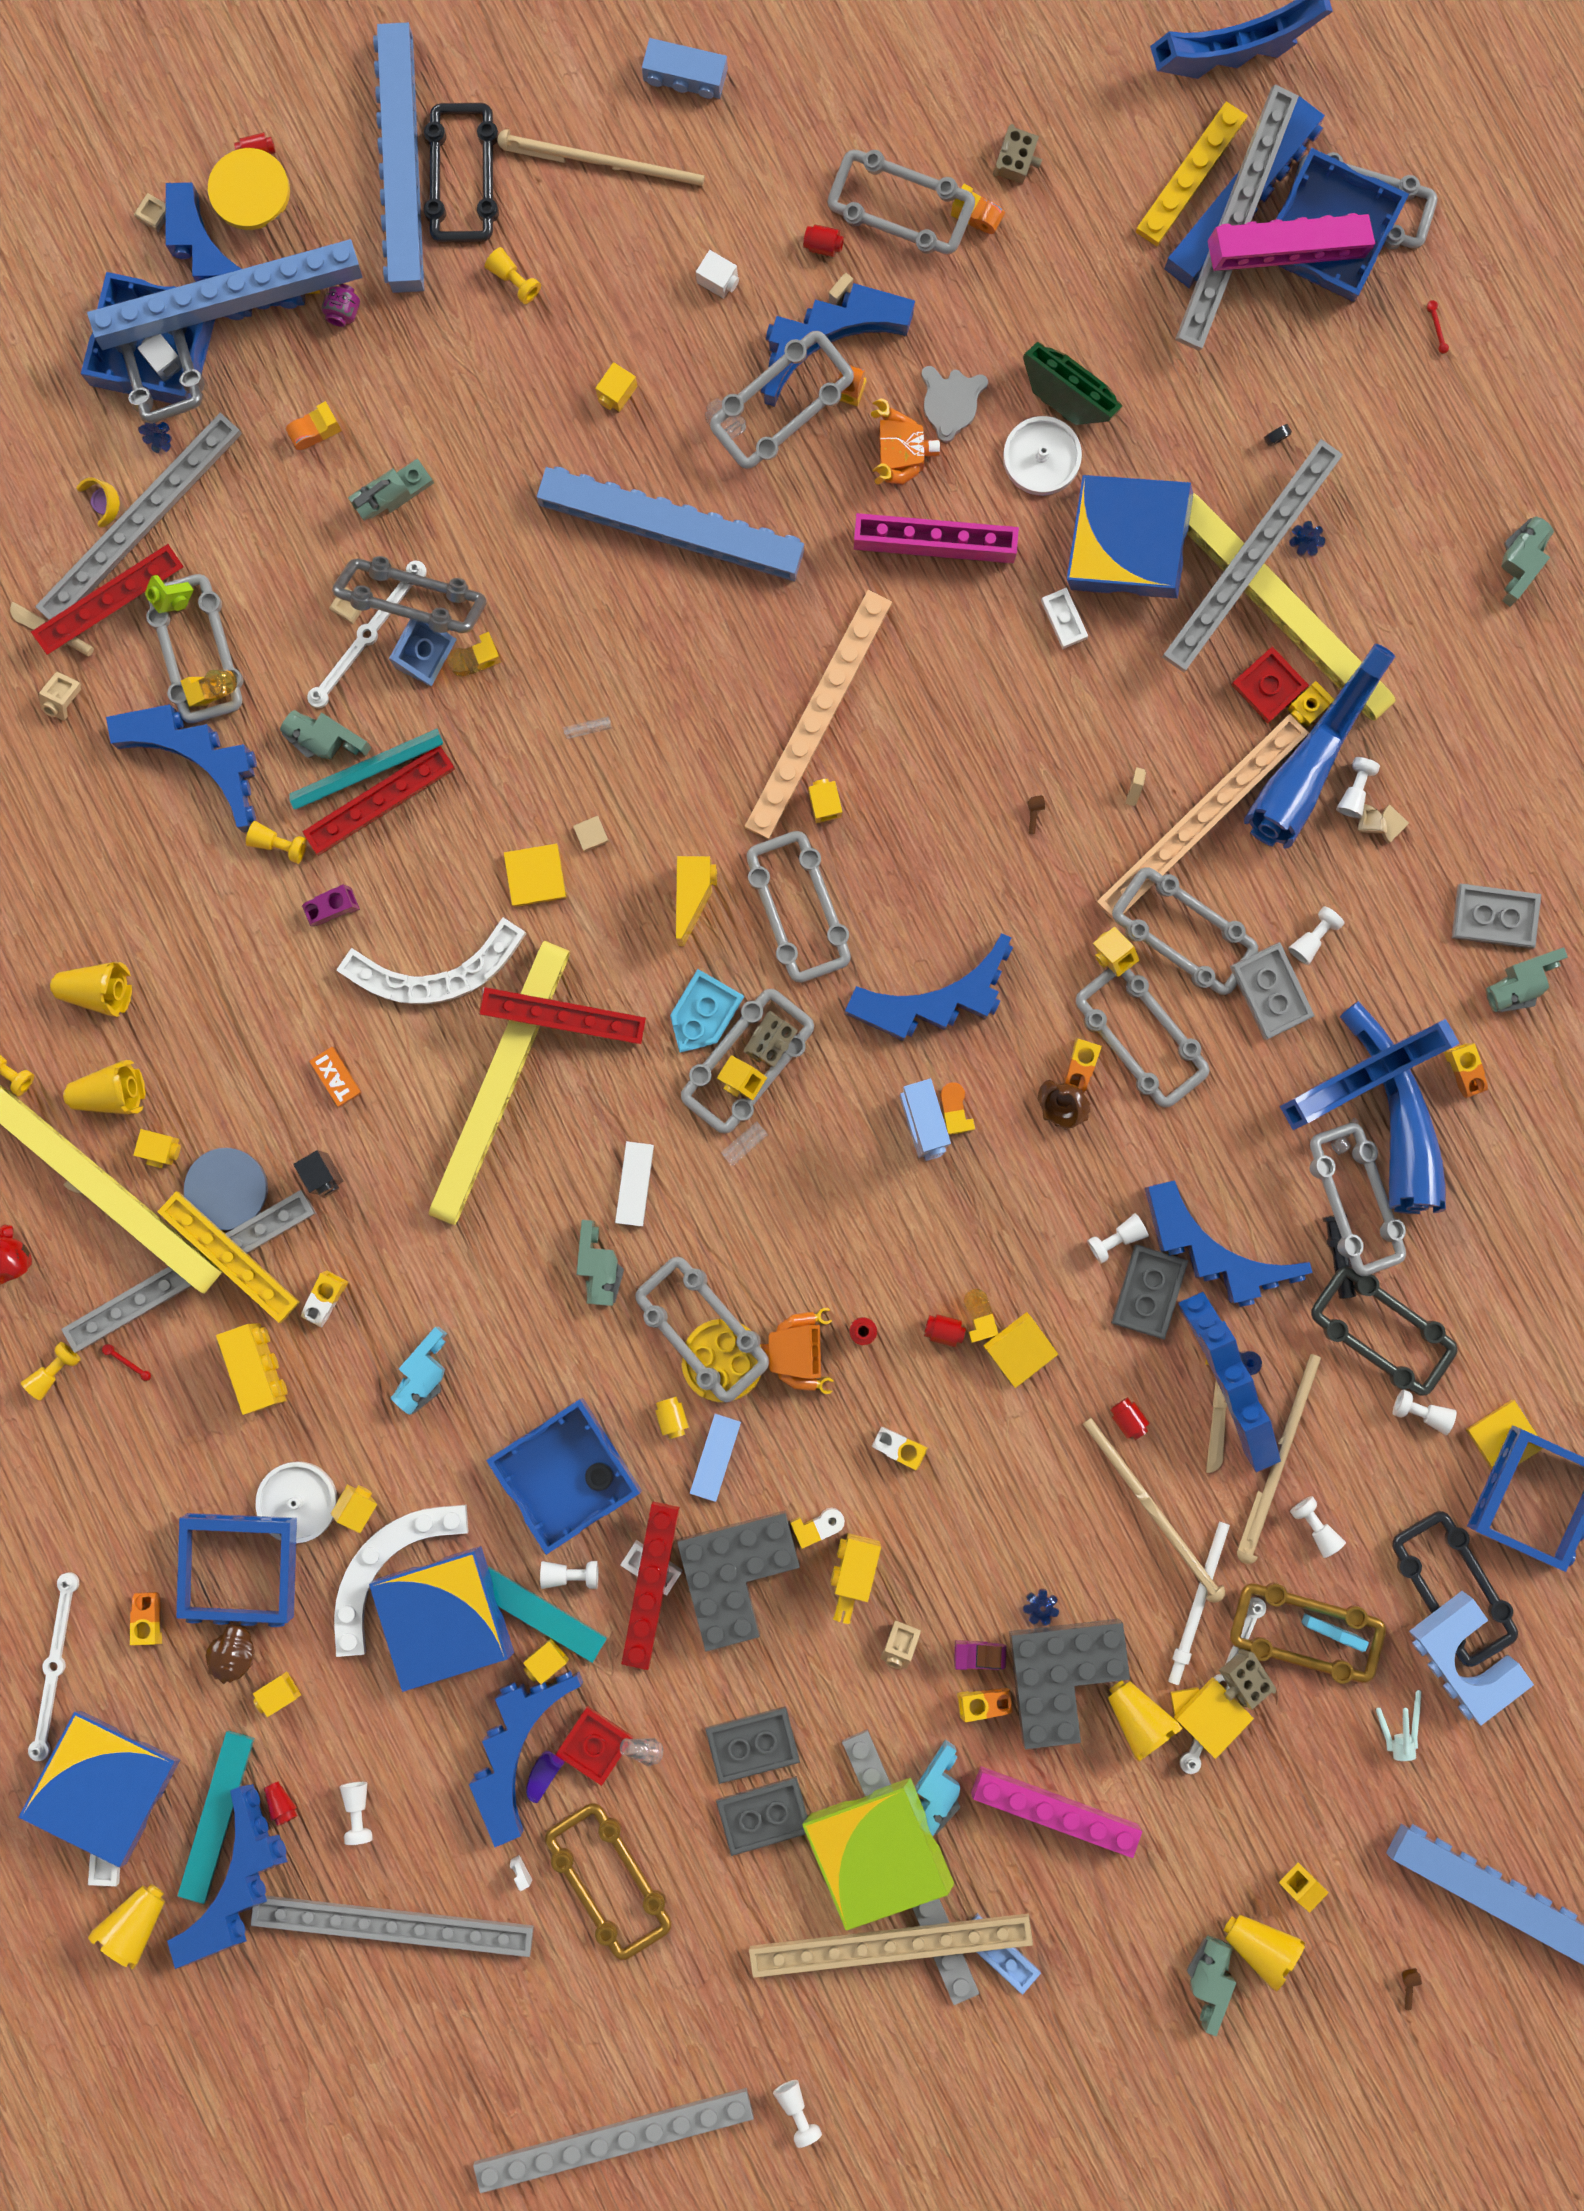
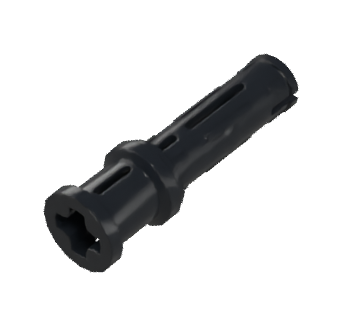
M1334 1215L1322 1217L1323 1222H1326L1328 1233L1326 1244L1328 1247H1331L1335 1273L1344 1266L1352 1268L1350 1259L1338 1252L1337 1245L1342 1237ZM1347 1277L1338 1288L1339 1299L1357 1296L1354 1282Z

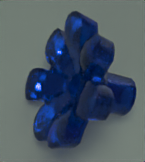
M144 422L145 425H141L138 428L139 433L144 435L142 440L146 444L152 443V451L159 453L161 448L165 452L169 451L172 439L171 435L167 434L170 430L167 423L161 422L156 425V423Z
M1311 521L1304 522L1303 527L1296 525L1292 529L1296 536L1291 538L1289 543L1292 547L1299 546L1297 548L1298 555L1303 556L1308 550L1310 556H1315L1318 553L1317 546L1323 547L1325 545V538L1320 536L1323 533L1322 527L1317 526L1313 528Z
M1039 1589L1038 1596L1032 1592L1026 1596L1030 1604L1023 1606V1612L1031 1614L1029 1618L1031 1624H1037L1041 1620L1044 1626H1048L1051 1623L1050 1616L1057 1617L1059 1615V1609L1054 1607L1058 1599L1055 1595L1047 1597L1046 1589Z

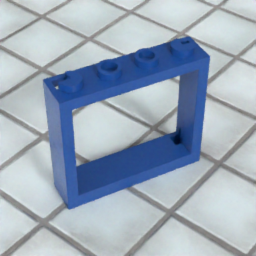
M1512 1425L1467 1527L1566 1572L1568 1567L1575 1561V1551L1579 1542L1584 1539V1491L1554 1557L1491 1529L1490 1526L1528 1442L1583 1467L1584 1457Z
M187 1513L180 1517L176 1618L186 1619V1623H201L203 1620H213V1624L218 1625L229 1624L230 1621H241L240 1624L243 1626H254L258 1622H266L270 1627L285 1626V1623L294 1618L297 1518ZM193 1530L281 1534L279 1611L190 1607Z

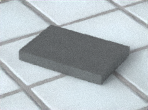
M1134 1244L1111 1323L1165 1340L1188 1260L1172 1255L1169 1256V1254Z
M786 1706L705 1727L719 1784L800 1763Z
M797 1776L716 1799L731 1856L806 1835L802 1824L808 1815Z

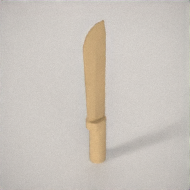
M14 602L11 603L10 612L17 622L33 630L46 622V620ZM77 637L64 644V646L69 645L86 656H90L94 650L92 646Z
M1217 1380L1215 1382L1206 1473L1216 1471L1223 1462L1227 1403L1224 1402L1225 1399Z

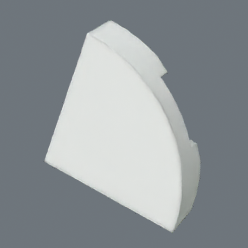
M520 1855L510 1860V1868L514 1870L517 1876L514 1881L518 1889L522 1891L530 1886L532 1878Z

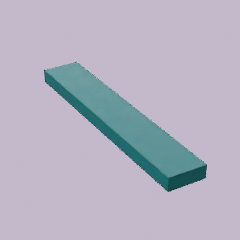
M438 728L290 793V803L293 809L301 808L443 745L442 736Z
M488 1566L497 1606L593 1663L608 1637Z
M229 1730L225 1734L177 1895L178 1897L205 1904L234 1810L230 1790L241 1786L255 1739L253 1737Z

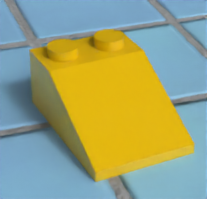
M677 856L676 940L678 946H685L712 894V885H717L716 864L711 863L710 856Z

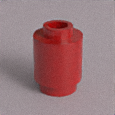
M265 132L240 138L239 142L234 143L235 150L255 148L271 155L276 153L272 137H266Z
M816 224L813 227L807 226L803 247L809 249V252L835 257L837 252L841 253L844 236H840L839 229Z
M936 1314V1317L929 1315L924 1337L930 1338L932 1342L956 1347L957 1343L962 1344L966 1328L961 1326V1320Z
M860 1317L851 1323L849 1335L855 1343L868 1345L875 1340L877 1327L871 1319ZM861 1326H866L869 1330L868 1335L865 1337H861L858 1334V1329Z
M1128 1397L1110 1409L1113 1414L1112 1419L1127 1439L1133 1437L1134 1440H1137L1148 1432L1146 1426L1150 1424L1136 1403L1134 1401L1131 1402Z

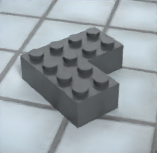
M786 1510L678 1539L677 1543L705 1652L759 1638L760 1629L747 1582L800 1568Z
M1118 1618L1009 1631L1021 1738L1024 1748L1032 1749L1081 1743L1074 1686L1130 1680L1123 1622Z

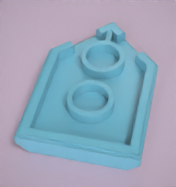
M697 969L670 1015L679 1052L718 1043L745 996Z

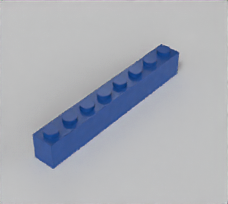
M1300 96L1295 104L1258 203L1261 200L1265 202L1274 191L1272 187L1277 180L1283 181L1291 169L1288 167L1293 160L1298 162L1307 150L1305 145L1308 141L1314 142L1323 130V127L1320 125L1325 115ZM1238 173L1167 259L1164 270L1188 288L1195 281H1198L1209 252L1207 241L1214 229L1219 226Z

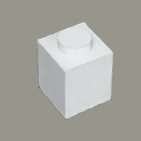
M709 250L696 270L697 283L724 299L729 291L732 293L739 282L737 265Z
M161 334L145 338L142 345L138 347V350L162 381H167L181 370L182 364L179 356Z

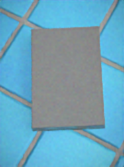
M1460 883L1457 886L1452 938L1534 949L1536 946L1541 894Z
M1280 942L1230 966L1264 1040L1315 1016Z

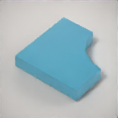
M1304 1613L1301 1622L1307 1628L1349 1647L1366 1652L1369 1642L1365 1639Z

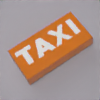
M330 1047L309 1061L337 1107L340 1108L362 1094V1091L334 1047Z

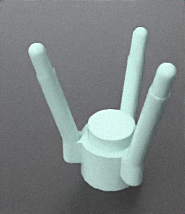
M1417 1690L1415 1695L1411 1735L1409 1734L1407 1708H1403V1734L1394 1735L1395 1740H1392L1381 1708H1376L1378 1720L1386 1739L1387 1751H1393L1394 1760L1411 1761L1416 1759L1421 1706L1420 1690Z

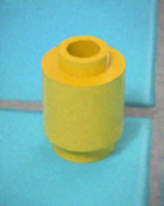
M677 1397L657 1402L658 1410H655L662 1436L668 1434L669 1439L685 1435L684 1429L689 1428L682 1402L679 1403Z

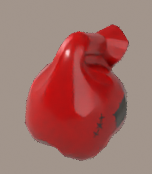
M12 1225L0 1226L1 1285L22 1276L32 1265V1256L27 1247L19 1240L13 1238Z

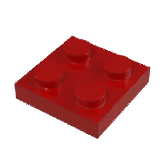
M1273 646L1231 684L1267 724L1309 686Z
M587 1706L555 1755L602 1786L632 1741L633 1736Z

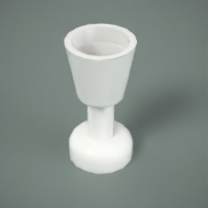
M1355 757L1352 768L1357 772L1353 787H1348L1336 810L1349 817L1362 818L1366 792L1363 789L1367 777L1375 776L1379 771L1380 765L1367 758Z
M1326 906L1318 913L1321 922L1312 933H1305L1288 947L1290 953L1306 965L1311 963L1321 946L1320 939L1329 929L1339 930L1345 924L1344 920L1335 911Z
M1136 1213L1117 1227V1233L1101 1241L1098 1237H1092L1087 1240L1091 1251L1100 1264L1108 1260L1109 1255L1107 1251L1123 1242L1124 1245L1149 1237L1144 1224Z
M1404 1389L1398 1394L1393 1407V1415L1402 1418L1410 1412L1424 1418V1423L1444 1435L1450 1433L1457 1414L1455 1409L1429 1405L1427 1408L1414 1403L1412 1394Z
M1310 1496L1295 1505L1290 1510V1513L1296 1519H1306L1314 1530L1312 1536L1322 1557L1327 1558L1339 1551L1346 1544V1541L1328 1524H1322L1313 1512L1317 1507V1502L1313 1496Z
M542 1561L540 1569L541 1589L566 1585L567 1581H586V1586L589 1589H597L598 1561L588 1562L586 1569H567L566 1565Z
M352 1782L341 1785L339 1788L345 1810L350 1812L352 1830L347 1831L344 1835V1844L358 1845L372 1841L371 1830L363 1828L362 1810L366 1807L367 1782Z
M798 2080L788 2081L776 2088L773 2095L786 2114L793 2117L797 2125L798 2131L794 2135L796 2146L802 2148L817 2141L822 2136V2132L819 2126L808 2124L802 2111L805 2105Z

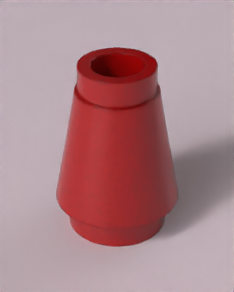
M279 1781L264 1788L271 1822L275 1821L277 1827L298 1816L295 1811L297 1809L296 1805Z

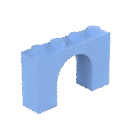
M931 1078L904 1086L903 1093H900L899 1097L918 1158L925 1157V1160L928 1161L941 1157L951 1142Z
M1461 1591L1409 1632L1415 1639L1412 1642L1415 1649L1421 1656L1426 1655L1431 1661L1427 1664L1437 1678L1441 1676L1446 1682L1442 1685L1452 1699L1457 1698L1461 1703L1458 1706L1460 1712L1468 1721L1474 1719L1479 1725H1483L1534 1684L1520 1664L1509 1655L1503 1657L1478 1676L1462 1677L1458 1675L1454 1662L1458 1646L1467 1636L1488 1621L1474 1599Z

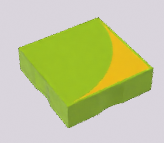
M911 1777L877 1789L861 1799L844 1801L811 1813L802 1824L846 1931L949 1895L954 1885L940 1847L930 1833L925 1811Z

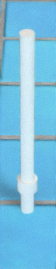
M1220 1521L1204 1568L1212 1580L1230 1527L1229 1524ZM1199 1583L1179 1649H1175L1172 1658L1175 1661L1168 1682L1176 1685L1180 1683L1185 1664H1189L1192 1655L1189 1652L1206 1602V1596L1208 1595L1207 1589L1201 1583Z

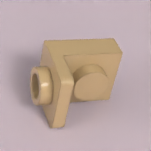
M56 671L39 692L41 710L48 716L57 717L64 721L68 717L67 707L80 692L81 683Z
M895 1620L880 1659L886 1661V1664L892 1668L906 1669L911 1662L921 1630Z

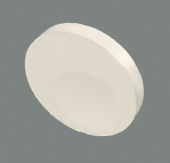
M1048 416L1029 418L1018 424L1008 436L1003 452V463L1010 480L1019 489L1033 495L1042 496L1051 495L1066 488L1077 475L1082 458L1081 445L1075 432L1061 420Z
M307 1462L286 1463L273 1469L261 1482L256 1495L257 1516L297 1518L296 1543L307 1542L321 1535L331 1525L334 1518L330 1513L338 1501L337 1491L328 1474L318 1466ZM269 1533L276 1539L281 1540V1534Z

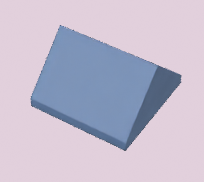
M410 619L389 660L395 669L432 686L457 639L447 632L438 633L432 631L427 623Z

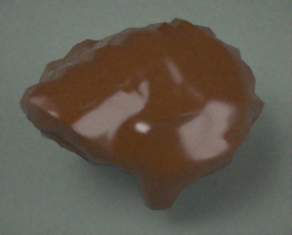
M1046 1080L1041 1085L1037 1099L1043 1110L1044 1120H1049L1055 1126L1067 1129L1074 1128L1084 1121H1088L1091 1104L1077 1086L1056 1084L1052 1080Z
M240 1625L227 1626L223 1635L214 1639L206 1650L208 1674L213 1675L214 1679H218L223 1684L240 1679L252 1666L255 1650L251 1641V1634L246 1628Z

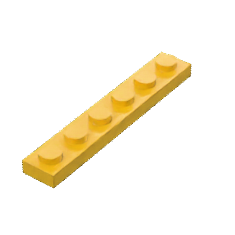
M1227 101L1224 103L1140 222L1135 233L1158 247L1247 120V114Z
M176 1191L157 1211L278 1323H282L300 1303L180 1192Z

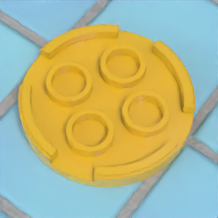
M243 148L226 154L216 163L209 176L208 195L214 210L227 224L238 229L256 230L266 227L267 223L284 212L289 201L290 184L284 168L275 157L263 150Z
M715 1319L698 1326L687 1338L686 1345L706 1368H714L719 1372V1384L725 1391H728L758 1361L751 1353L742 1352L738 1348L737 1336L722 1319ZM740 1323L746 1331H751L747 1326ZM682 1358V1371L692 1390L708 1400L723 1402L711 1390H704L698 1386L696 1381L697 1373ZM761 1375L733 1401L747 1395L756 1386Z

